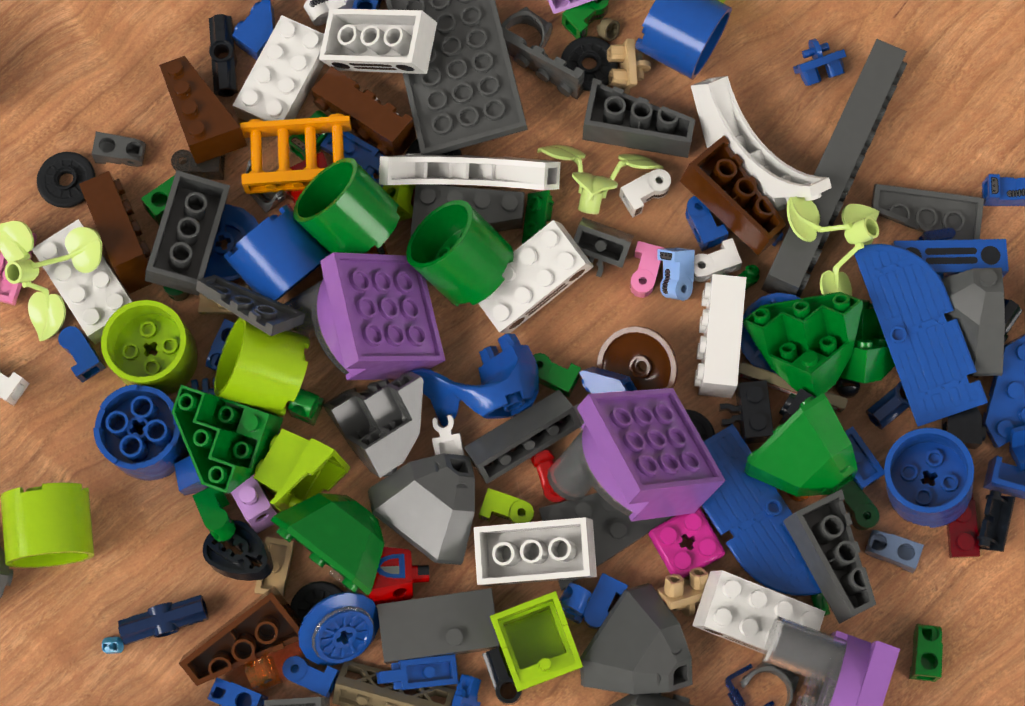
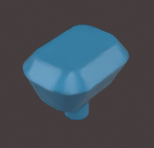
M105 637L102 640L103 652L106 654L121 653L124 650L123 640L120 637Z

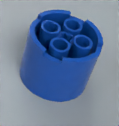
M655 0L642 25L644 27L642 30L644 34L643 39H637L635 49L693 80L702 70L715 49L728 23L732 8L719 0Z
M289 204L279 209L282 213L280 216L273 214L267 217L237 242L235 246L238 249L237 251H228L224 255V258L252 291L275 301H278L321 265L320 261L330 255L294 219L293 209Z
M137 384L128 385L111 393L100 405L95 428H93L95 442L101 453L127 475L145 481L162 479L174 473V464L187 458L189 455L172 414L174 402L161 390ZM142 425L144 433L139 435L138 427Z
M937 428L916 429L901 436L892 445L887 454L884 473L888 499L893 509L904 520L917 525L936 528L952 523L965 512L973 493L974 464L969 450L955 435ZM928 477L930 480H934V486H930L928 483L924 484V478Z

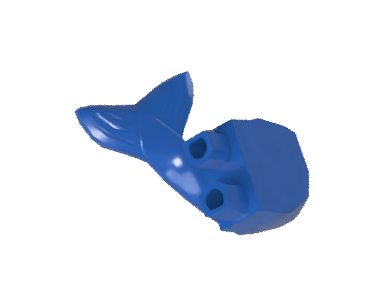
M507 333L498 339L502 349L501 353H499L496 346H489L480 351L483 365L478 368L481 380L479 385L454 382L437 372L424 368L414 369L409 372L422 377L424 381L423 394L431 400L436 416L443 427L449 423L447 415L452 414L453 418H456L460 401H463L474 412L484 418H511L531 407L539 393L538 365L529 346L521 345L515 334Z

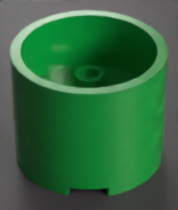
M353 158L340 159L316 175L300 194L293 210L294 219L330 254L333 252L364 254L374 245L379 249L390 237L400 219V216L397 214L399 204Z
M454 200L436 208L418 225L409 240L406 257L409 264L446 299L458 307L459 304L468 302L475 305L490 296L505 280L502 274L507 264L513 262L514 253L511 245L468 202Z

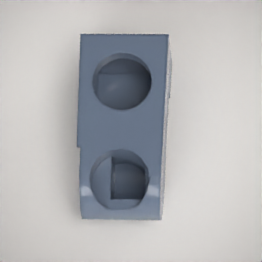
M872 530L865 553L876 559L899 566L913 574L917 568L924 545L894 534Z

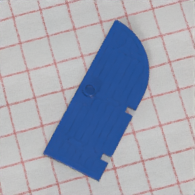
M888 244L864 245V248L858 250L854 255L917 427L988 403L980 380L969 383L967 375L977 371L958 320L946 321L944 314L954 311L945 285L937 272L920 256L904 248Z
M732 424L703 441L726 481L702 504V508L720 535L728 531L732 534L733 538L727 541L726 544L741 567L757 582L780 593L796 596L822 593L806 562L804 561L800 566L794 565L797 546L783 522L793 513L775 487L752 478L745 473L747 457L752 452L735 426Z

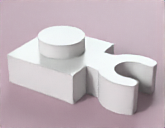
M452 414L447 415L449 423L446 427L440 426L438 418L434 417L432 424L440 435L439 437L432 438L435 455L445 453L465 456L460 432L452 434L451 429L454 426Z

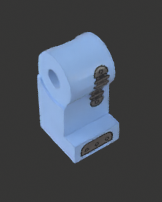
M679 247L657 249V260L663 261V279L660 283V291L665 298L685 301L691 296L694 282L695 250Z

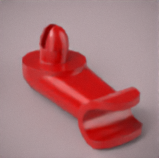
M546 449L532 456L531 462L534 468H537L545 497L549 501L557 503L567 497L569 490L565 489L557 480L555 457L550 450Z

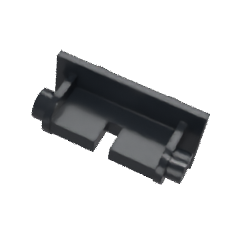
M990 490V494L986 495L985 516L982 521L980 534L977 536L978 546L981 550L1004 552L1016 497L1001 496V492Z

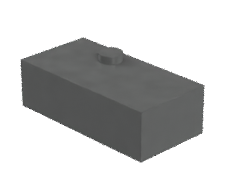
M176 170L146 268L145 281L199 296L200 293L196 291L197 281L205 277L228 199L230 185Z
M492 588L377 604L383 658L386 665L400 660L459 655L500 647L490 616L495 614Z

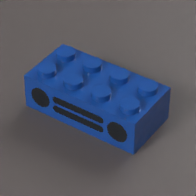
M1006 239L894 241L892 243L893 246L904 248L920 256L937 272L941 279L973 268H1002L1003 277L1009 272Z

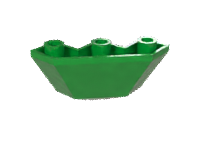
M836 292L761 305L743 320V325L773 371L795 391L799 392L802 388L811 395L818 397L836 384L852 356L863 302L861 299L848 294Z
M861 299L863 307L853 353L840 377L865 384L882 380L895 364L873 304L869 300Z
M184 385L180 386L172 409V414L201 484L228 494L255 474L257 464L266 457L270 450V442L279 433L283 417Z
M822 393L816 398L811 396L800 404L799 409L785 423L779 425L773 431V435L759 449H756L747 457L744 471L752 478L800 497L833 494L854 480L858 467L852 444L829 400Z
M318 493L272 517L271 521L279 527L276 533L289 543L294 539L311 552L309 558L323 568L327 564L344 577L341 583L354 593L358 589L366 595L371 593L385 543L379 521L369 510L347 495Z

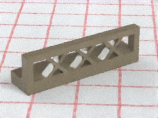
M347 661L343 663L336 680L332 701L333 704L340 706H451L455 690L443 686L418 688L415 689L417 694L408 695L400 689L394 690L393 683H389L390 686L384 688L374 683L377 681L376 672L385 670ZM348 671L360 674L362 678L354 680L347 678L346 675ZM437 695L447 699L444 705L433 702L430 697Z

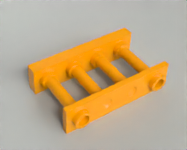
M331 114L329 117L274 121L251 119L240 123L244 138L251 139V171L241 174L245 193L304 190L311 180L325 169L317 167L316 134L332 133L333 163L344 159L343 132L352 131L350 117L343 114ZM305 134L306 167L303 170L290 169L289 135ZM278 136L279 169L275 172H265L262 170L261 137Z

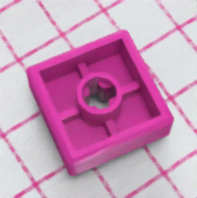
M700 508L692 514L677 515L651 529L648 534L671 575L679 574L683 579L690 575L691 569L697 567L704 568L725 555V550ZM682 537H686L687 540H693L692 550H689L687 547L681 548Z

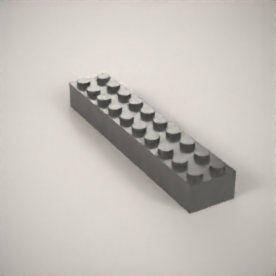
M876 39L813 175L829 177L832 187L822 192L820 198L811 200L819 211V226L822 227L833 226L907 65L903 61L907 51L879 39ZM790 226L761 290L769 294L778 292L794 294L800 297L811 276L809 273L812 272L831 231L817 232L814 241L806 242L800 239Z

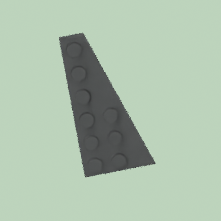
M606 490L539 508L542 521L583 517L593 520L596 567L644 537L651 529L673 517L631 521L629 516L633 512L617 502ZM578 579L558 580L561 591L569 583H574Z

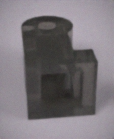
M182 149L173 154L171 165L175 171H182L209 180H224L226 154L196 164L192 153Z

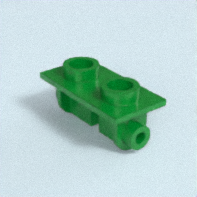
M549 190L528 193L522 244L547 225L546 222L551 221L554 201Z

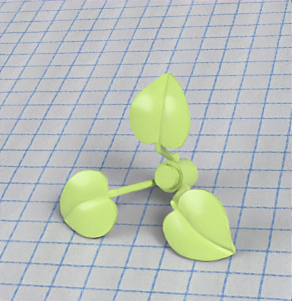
M551 145L538 148L537 153L543 152L553 158L572 160L577 164L578 172H573L572 177L579 184L578 193H581L578 210L588 214H599L602 198H606L608 190L617 188L618 183L614 179L623 166L639 169H664L662 165L645 156L620 154L618 156L620 161L610 178L583 172L582 159L585 158L586 154L576 148L565 145Z
M790 197L787 202V217L793 232L800 239L812 242L816 239L817 232L845 230L844 235L847 242L855 245L833 267L832 271L827 270L823 272L820 278L822 295L842 292L852 296L850 280L847 274L839 272V269L858 250L864 248V245L871 244L873 239L878 237L879 226L876 221L880 211L862 204H849L842 210V225L822 227L819 226V211L812 201H805L804 197Z
M21 221L0 223V250L8 262L5 267L6 279L12 284L22 283L24 288L30 287L40 291L34 293L28 302L29 316L37 331L39 341L51 338L61 329L66 318V308L60 295H49L47 288L31 283V281L35 280L39 275V267L66 261L71 258L73 266L79 272L89 273L97 269L102 258V241L98 232L92 228L78 227L68 233L65 238V246L69 254L35 263L29 260L31 258L29 252L34 247V238L27 224Z

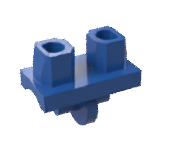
M814 38L809 40V49L802 51L804 59L812 56L813 60L793 67L794 73H800L805 86H809L821 81L817 68L819 66L825 65L829 78L845 73L842 58L847 56L844 49L823 56L822 52L830 49L827 42L819 44L817 39Z

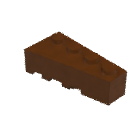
M185 56L159 65L196 164L247 146L241 127Z
M332 66L311 89L314 98L313 102L323 112L328 110L332 114L349 116L356 136L365 142L370 141L384 156L402 155L416 139L414 121L411 116L405 113L401 117L396 111V107L389 102L382 105L376 94L368 89H365L363 92L360 91V86L356 81Z
M724 135L688 165L680 182L759 256L776 241L787 224L768 197L760 193L757 188V181L753 176L749 177L742 167L743 161L738 154H733L728 147L729 141Z
M107 171L80 183L79 186L111 265L128 293L131 294L153 284L145 281L146 268L151 251L146 241H142L140 238L143 232L137 220H133L131 217L134 211L129 200H124L122 197L126 192L120 179L114 180L111 173Z
M273 586L183 655L179 665L196 686L232 671V669L249 664L296 641L299 642L298 631L303 621L277 588Z

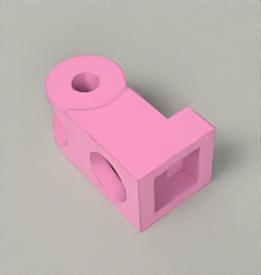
M641 241L637 242L634 257L639 258L640 263L638 270L633 273L630 281V289L635 296L644 298L652 293L661 263L660 260H657V249H664L663 247Z

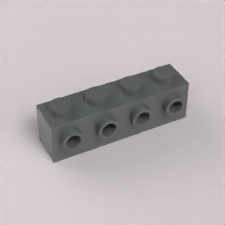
M557 390L468 444L464 449L475 469L485 483L488 484L580 428L582 424L573 405L560 390Z

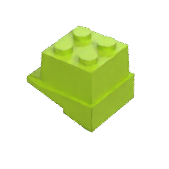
M282 428L280 433L271 440L270 450L266 457L257 464L253 478L267 491L275 495L270 503L282 512L318 493H322L324 490L329 492L348 473L351 467L335 449L313 438L307 440Z
M556 591L490 616L517 692L583 667Z

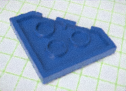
M1025 334L1004 345L1002 376H993L988 396H990L987 411L983 414L982 425L986 426V433L995 448H999L1010 441L1012 428L1025 425Z

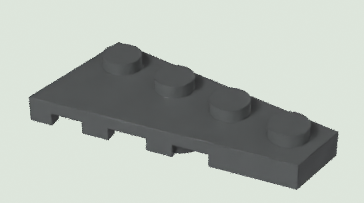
M502 27L509 55L514 58V61L519 66L530 68L544 82L550 81L557 86V89L567 97L571 95L575 99L580 97L584 87V70L578 67L574 71L566 66L567 62L558 56L552 60L543 48L537 45L526 46L527 42L524 38Z
M875 184L871 208L880 211L879 216L941 240L980 239L984 198Z
M212 275L197 281L196 291L270 336L289 331L294 327L304 324L305 313L219 276Z

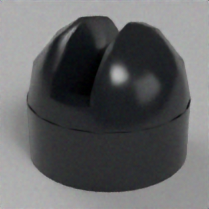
M840 378L836 389L840 396L852 398L858 393L860 383ZM842 383H854L855 386H842Z

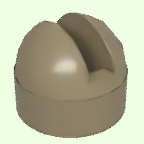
M611 18L602 19L600 25H597L598 35L608 41L614 40L620 31L619 22Z

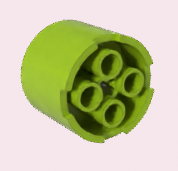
M139 300L128 303L119 308L109 318L103 329L101 337L103 357L109 368L127 386L134 384L159 389L165 394H173L180 389L181 385L185 386L195 373L198 364L196 341L176 312L163 303L153 300ZM151 350L158 351L155 356L149 354Z
M239 317L231 328L220 355L214 381L215 395L278 416L285 415L286 409L284 407L287 402L295 401L306 373L308 361H305L304 350L310 346L309 338L290 330L270 336Z
M44 483L39 487L28 488L26 492H23V488L18 487L0 495L6 566L14 568L52 567L77 563L94 557L89 488L82 489V484Z

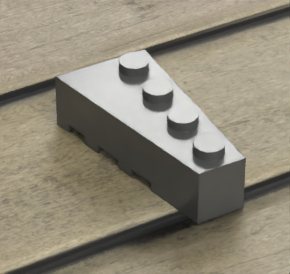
M593 78L584 120L582 140L688 158L695 119L662 106L660 108L650 104L649 100L640 96L639 98L624 93L623 89L615 86L613 88L603 85L601 80Z
M416 184L410 236H412L418 225L432 211L454 200L468 202L497 232L523 227L525 192Z
M842 489L796 511L783 521L839 624L876 605L866 568L862 567L859 557L861 552L858 541L855 542L850 527L852 525L850 514L846 513L843 503L845 497Z

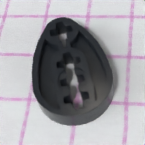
M232 520L236 530L235 534L227 540L229 545L235 546L240 552H243L241 555L235 554L231 549H226L222 543L213 538L211 533L208 534L203 544V556L216 572L232 579L244 581L262 580L271 574L273 570L271 554L258 534L246 523ZM252 562H254V563H256V564L259 563V564H262V565H261L260 567L254 566V564H253Z

